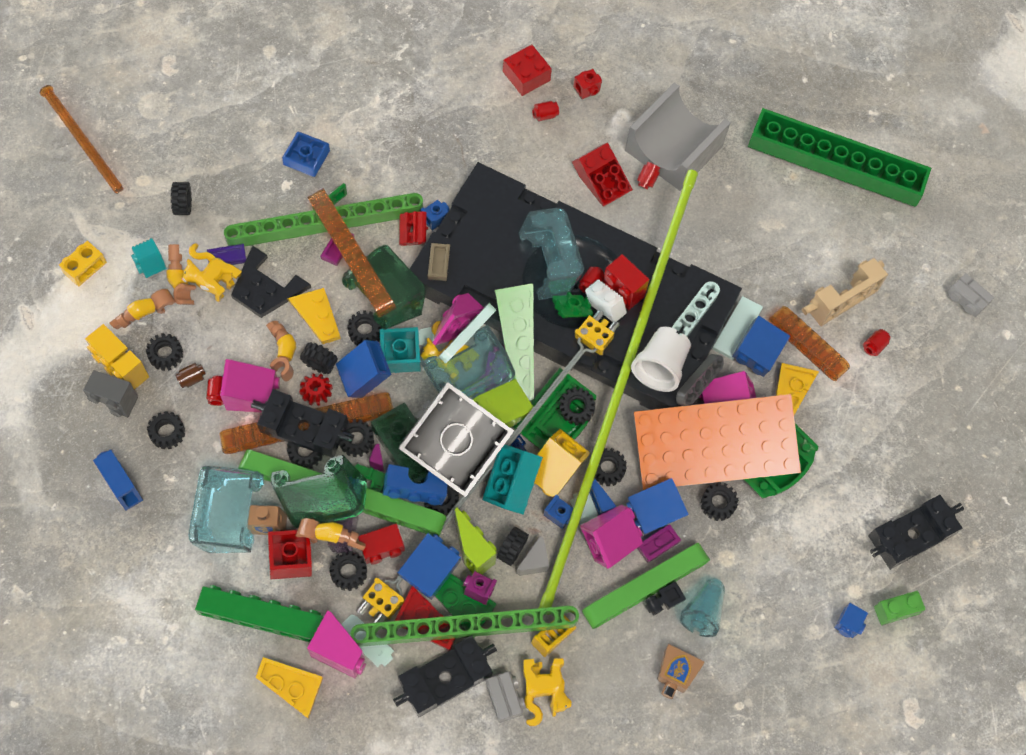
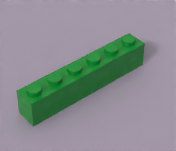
M210 585L209 588L202 587L195 608L197 614L309 643L324 618L320 612L315 610L306 612L295 605L285 607L275 600L265 602L261 601V598L258 596L249 595V597L241 596V593L238 591L230 590L225 592L221 591L220 587Z

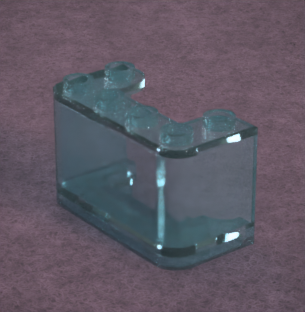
M561 208L529 212L519 231L521 241L529 240L532 243V248L541 246L547 264L546 272L548 278H544V285L536 291L538 298L542 300L553 298V296H565L567 292L572 291L584 272L583 262L568 215Z

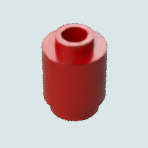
M547 101L535 104L534 108H532L533 117L537 121L555 118L559 115L557 102Z
M647 162L637 178V181H639L638 185L647 190L649 187L653 188L660 174V167Z
M589 267L580 280L579 289L586 294L585 290L597 280L603 282V270L599 267Z
M883 329L875 331L863 344L865 352L871 356H878L890 342L891 337L889 333Z
M213 376L208 379L206 399L210 405H223L220 396L222 376Z

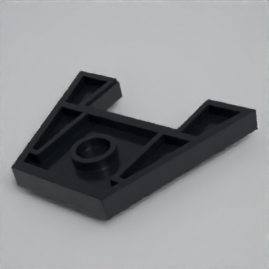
M252 245L231 297L262 318L289 302L288 298L300 295L310 289L311 284L295 275L285 287H282L257 270L268 257L267 254Z

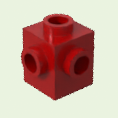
M594 69L583 71L575 76L573 87L581 99H585L589 96H595L600 92L602 79L599 74H596Z

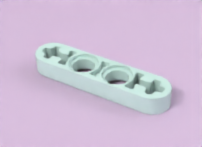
M707 282L703 285L672 327L677 331L681 329L682 325L685 327L679 335L689 336L716 300L720 292L719 286L715 282ZM710 289H713L714 291L711 292L710 295H709L708 298H707V297H706L707 291L710 290ZM702 301L705 307L702 309L698 308L695 303ZM692 315L694 316L695 321L688 322L686 321L685 316Z
M490 303L487 304L438 357L444 363H447L489 319L496 309Z

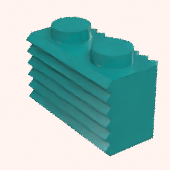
M152 238L146 240V242L139 243L135 247L132 246L134 254L131 257L139 274L143 273L148 278L167 269L160 251Z

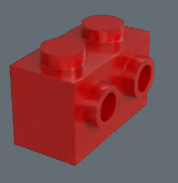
M397 523L358 536L359 542L366 544L365 549L362 551L366 564H378L384 558H395L405 551Z

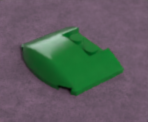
M559 368L531 402L533 406L537 404L563 369ZM567 374L520 434L540 450L559 429L575 440L585 429L588 421L583 425L582 423H579V425H575V423L570 424L568 420L566 421L561 415L560 399H562L564 393H567V390L570 389L571 391L575 387L576 389L583 388L584 391L588 390L594 400H596V395L571 375ZM574 400L570 404V409L574 413H581L585 409V404L581 400ZM523 420L512 426V428L516 430Z
M796 423L795 429L801 473L743 479L762 499L781 494L794 486L803 478L814 462L815 453L818 451L819 446Z

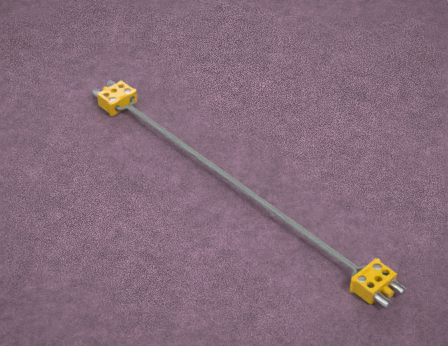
M598 310L593 318L589 315L580 328L575 330V338L578 339V344L581 346L580 350L509 437L505 445L510 446L584 352H596L599 355H603L605 348L614 338V331L619 326L617 321H614L607 328L606 326L609 322L606 319H603L601 323L598 322L604 315L603 311ZM583 344H585V345H586L587 347H589L590 349H588V348L584 349ZM497 455L489 464V466L481 475V477L478 479V481L470 490V492L467 494V496H462L460 500L456 503V505L452 508V510L448 513L442 530L455 515V508H461V506L465 503V501L469 498V496L473 493V491L477 488V486L493 468ZM400 576L395 581H381L379 578H375L373 585L362 597L365 601L358 608L357 613L363 615L371 605L372 609L368 612L369 615L374 617L378 611L380 612V615L373 623L383 622L386 618L390 620L405 601L401 596L402 589L399 587L403 579ZM385 583L396 584L399 594ZM375 594V597L371 599L370 596ZM383 600V604L378 605V602ZM391 607V610L386 611V608Z

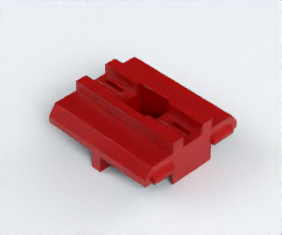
M414 211L413 213L405 212L400 214L399 245L412 246L426 243V230H428L426 226L427 212Z

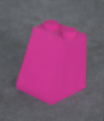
M226 359L220 394L226 410L261 413L260 410L251 408L253 400L265 404L272 390L279 389L280 377H277L276 371L273 369Z
M745 371L713 379L700 394V398L702 401L704 400V404L752 399L756 398V393L752 380Z
M621 504L579 525L594 561L607 569L614 566L643 544L641 539L643 535L640 528L635 525L633 520L635 515L631 508Z
M327 610L307 647L308 652L312 658L356 679L357 675H361L366 667L363 651L335 616Z

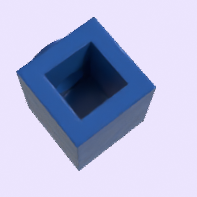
M849 603L844 608L834 628L847 638H854L857 634L861 635L866 627L864 621L868 612Z

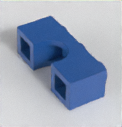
M388 465L385 473L383 495L394 499H408L411 502H426L430 505L443 504L447 496V484L436 475L428 471L424 483L417 484L410 480L408 476L409 468Z

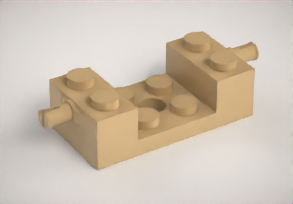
M873 258L869 261L861 262L858 265L859 269L853 274V279L850 282L853 288L849 291L845 289L838 294L832 285L826 288H819L814 293L815 296L811 299L810 304L802 308L803 314L807 315L810 313L822 327L878 292L888 276V273L883 269V261L879 260L877 262Z

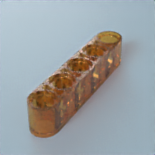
M782 306L769 318V322L790 335L788 341L831 380L837 381L850 369L847 360L788 307Z

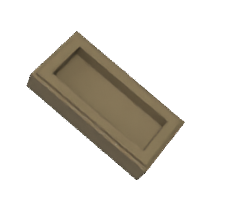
M431 243L428 269L429 280L447 281L450 244Z

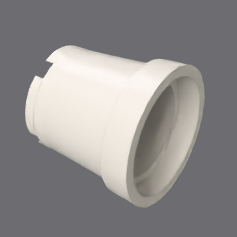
M671 327L658 328L645 349L636 356L631 364L634 376L641 383L654 390L663 392L677 389L682 377L681 370L691 347L688 337L684 334L682 336L677 334V330Z

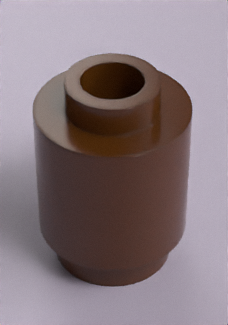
M195 362L179 370V373L175 376L182 388L186 386L189 388L205 380L203 376L206 373L202 365L197 366Z

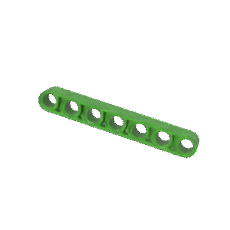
M696 543L590 604L582 610V613L592 629H595L656 594L662 588L704 566L710 561V558L700 543Z

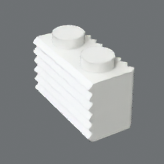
M597 280L585 290L591 306L596 310L603 311L604 316L612 322L618 321L627 313L623 297L600 280Z

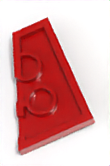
M412 586L395 621L444 616ZM446 623L441 624L439 627V631L442 633L450 630V625ZM422 625L418 629V633L421 635L427 634L429 631V627L426 625ZM456 638L431 640L430 642L450 651Z

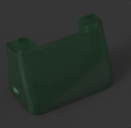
M388 245L379 246L343 274V285L349 290L358 287L375 306L374 320L384 330L422 315L425 300L424 285Z
M344 455L329 459L325 464L324 473L290 481V475L285 470L272 472L271 485L289 521L297 529L304 518L313 519L322 524L355 517L364 510L367 479Z

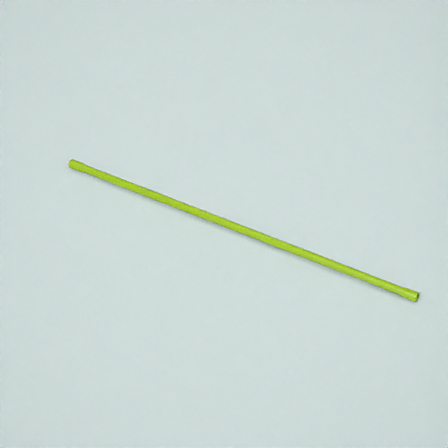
M688 170L683 182V188L539 608H548L553 605L555 593L631 371V364L635 359L683 214L698 176V172L695 170Z

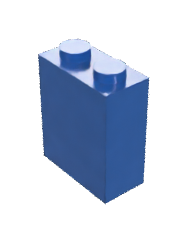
M758 316L751 323L732 357L738 363L752 369L755 374L764 377L773 367L790 335L761 316Z
M364 340L336 363L345 392L348 397L363 398L392 375L379 341Z
M111 449L101 452L93 460L125 511L143 501Z
M672 478L628 497L629 502L626 503L627 507L631 508L636 516L635 525L640 528L644 535L689 515Z
M427 533L398 571V575L432 600L461 562V557L459 556L460 552L454 547L450 546L448 548L442 544L444 541L436 534L431 536Z

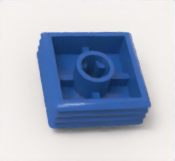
M298 131L282 157L283 165L315 177L330 152L329 143Z

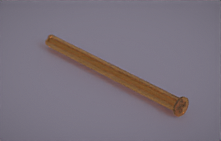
M51 85L42 87L39 92L40 95L47 99L112 190L117 194L123 191L122 184L55 95L53 87Z

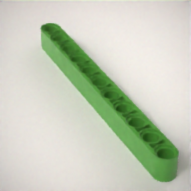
M410 193L232 224L224 229V236L228 246L238 244L251 246L336 231L338 227L347 229L398 220L400 214L405 212H421L423 198L418 193Z
M246 450L238 467L240 471L248 475L395 524L397 523L425 534L429 533L431 536L434 534L440 536L447 518L440 512L398 498H390L383 495V493L253 450Z
M559 606L355 625L351 630L350 636L358 646L364 647L465 638L471 635L476 637L572 628L577 624L579 612L573 606ZM572 613L575 616V620L571 622L566 621L564 614ZM550 614L554 617V621L550 624L546 623L543 620V616ZM525 616H530L534 622L531 625H525L522 619ZM504 618H510L513 624L510 627H504L501 621ZM483 620H489L492 626L489 629H484L480 624ZM462 622H469L471 628L467 631L461 630L459 627ZM441 624H449L450 630L446 633L440 632L439 627ZM422 625L428 626V633L424 635L419 634V627ZM406 627L408 629L407 635L403 637L397 635L399 628ZM378 630H387V635L384 638L376 637ZM365 631L366 637L363 640H357L355 638L357 632Z

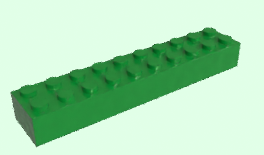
M765 108L761 110L748 144L749 148L914 207L918 205L924 194L932 169L923 164Z

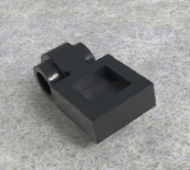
M675 581L657 592L660 598L654 595L647 599L645 607L649 613L655 616L664 610L662 608L663 604L669 610L684 602L686 597Z

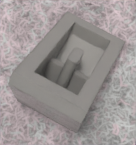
M541 536L517 568L516 574L519 576L548 571L549 563L545 542Z

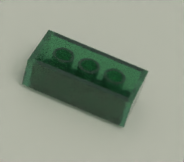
M404 402L371 421V427L393 464L409 468L408 476L410 480L421 484L424 483L429 470L399 449L400 444L417 423V420Z

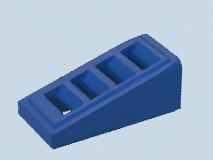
M594 478L589 493L598 515H601L615 508L616 505Z

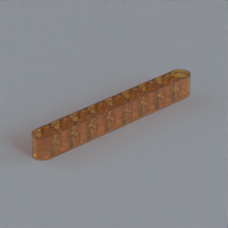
M324 188L308 196V200L378 316L382 317L396 309L397 307Z
M385 392L315 408L327 413L329 408L346 414L350 423L353 422L352 419H356V422H359V419L367 422L391 416L395 412L391 396ZM258 422L226 429L219 433L224 454L250 450L283 442V440L260 433L257 425ZM305 422L301 423L299 429L305 431L310 425Z

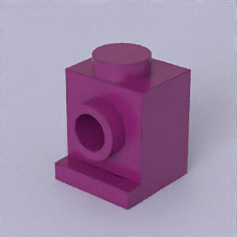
M474 571L472 576L468 575L463 584L466 587L464 595L486 605L495 589L497 580H492Z

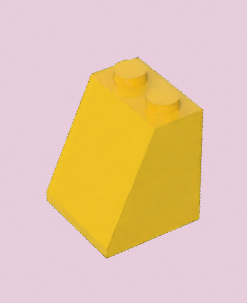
M559 429L549 438L537 454L543 458L534 484L542 488L544 494L554 498L555 495L561 492L591 453L563 430Z

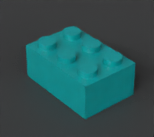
M504 444L497 454L482 500L524 515L543 457Z

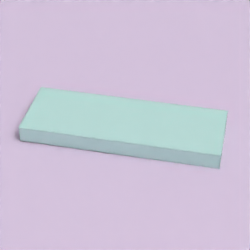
M742 296L712 349L733 360V353L751 323L759 316L763 306Z

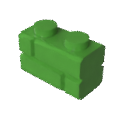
M918 590L880 601L874 606L882 626L917 616L926 610Z

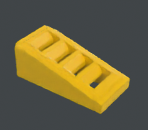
M564 615V619H565L566 621L571 622V621ZM577 627L566 628V631L555 629L561 636H558L553 630L540 631L533 637L531 644L543 657H546ZM547 633L554 640V642H552L548 638V636L546 635Z

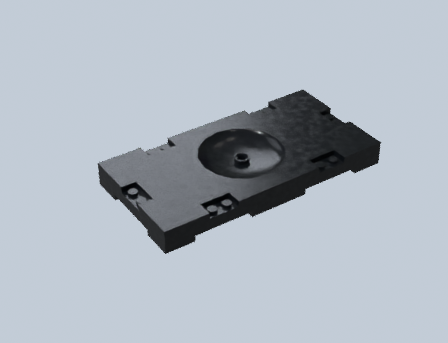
M477 162L452 201L451 208L436 232L433 231L406 273V287L437 304L441 302L449 307L453 305L452 301L457 295L469 293L483 307L490 303L496 309L484 324L502 332L495 290L533 283L534 352L566 367L581 348L578 344V339L575 338V330L579 329L588 317L562 318V316L558 315L559 311L554 308L553 296H565L567 292H571L572 295L587 297V294L579 289L580 280L589 267H599L605 274L606 267L622 254L650 279L646 290L647 294L660 253L657 252V247L561 201L555 203L526 189L525 184ZM431 243L450 244L447 281L428 279ZM669 257L636 356L645 349L658 328L673 327L674 323L705 283L715 282L719 286L720 292L688 336L691 347L681 370L682 377L677 389L670 392L654 390L641 383L631 370L623 393L640 401L641 406L650 410L681 407L676 401L677 392L708 357L742 290L741 287L693 264L689 267ZM713 289L708 290V291H707V294H706V297L708 298V296L710 295V293L713 292L714 290H713ZM645 297L630 310L626 309L627 313L617 321L619 326L614 331V338L605 348L603 355L586 351L572 369L574 368L615 388ZM702 301L695 303L698 308L702 309L705 307ZM593 306L590 307L594 316L598 310ZM603 315L598 322L601 323L603 319H606L609 322L606 327L609 328L613 322ZM686 315V316H685L686 321H688V322H694V321H695L694 316H692V315ZM682 325L681 329L676 333H682L685 327ZM583 344L584 349H586V348L590 349V348L587 347L585 344Z

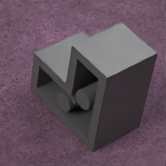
M93 370L83 389L89 401L95 404L99 402L104 403L110 410V413L116 417L125 416L128 418L138 399L130 382Z

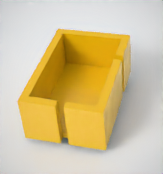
M104 324L85 338L88 343L86 348L92 354L91 356L98 364L101 363L104 366L105 371L110 376L130 382L134 390L149 378L142 362L130 350L125 353L128 348Z

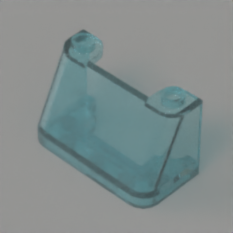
M489 325L476 331L473 337L474 345L454 355L447 363L442 362L437 356L428 357L420 362L437 393L448 382L470 399H474L478 395L510 382L515 377V370L510 358Z
M203 466L199 473L188 534L190 542L207 553H251L254 535L246 527L252 491H260L264 485V475L258 471Z

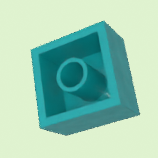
M418 327L380 329V345L390 372H421Z

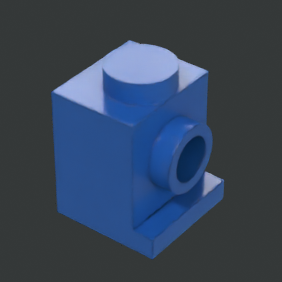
M436 200L426 208L423 207L421 212H427L426 225L433 231L440 226L450 209L445 202L441 203L439 200Z
M555 495L545 508L543 516L563 529L569 523L573 507L560 499L558 495ZM561 509L565 513L560 514L558 510Z

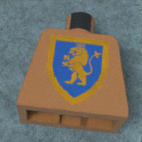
M250 506L247 534L268 535V532L286 531L287 515L280 507Z
M668 644L663 654L657 678L658 681L665 684L661 694L666 698L673 699L676 690L684 693L704 665V661Z

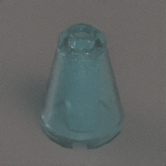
M708 579L680 614L679 620L681 624L692 633L694 630L700 632L699 636L714 637L720 629L725 586L719 579Z

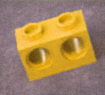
M87 240L84 244L79 245L71 255L65 257L59 266L63 274L79 287L107 262L103 254Z

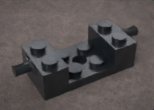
M273 389L265 404L253 400L251 408L261 411V416L257 423L260 433L334 458L342 439L350 443L354 439V434L345 432L349 424L346 414L329 408L327 413L307 407L293 402L292 396ZM301 423H308L310 426L307 430L302 431L299 429Z
M938 495L893 522L890 520L875 528L868 535L875 546L874 549L870 550V553H874L872 555L874 558L881 555L891 570L951 538L962 530L963 527L955 514L963 511L964 507L961 503H958L950 508L942 496ZM908 530H914L917 533V539L911 538L908 535Z
M471 635L455 644L454 649L420 668L415 666L399 675L398 680L404 693L393 699L396 707L408 701L418 718L486 679L491 678L493 671L487 662V656L497 652L495 645L492 643L482 649ZM442 673H449L452 679L449 683L445 684L440 681L439 677Z

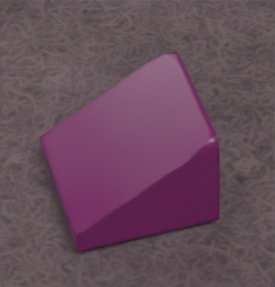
M375 444L369 458L370 468L384 472L380 444Z

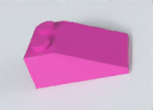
M469 293L457 295L452 301L453 305L451 308L445 311L442 316L443 319L438 326L433 344L438 345L454 340L484 307Z

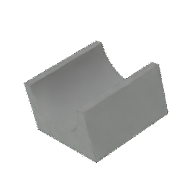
M674 82L630 126L625 151L644 165L650 162L660 167L659 176L681 191L687 171L695 170L699 172L723 147L731 122L724 119L719 125H710L696 118L684 105L679 92L680 86Z
M446 382L400 444L399 449L466 497L514 430L453 385Z

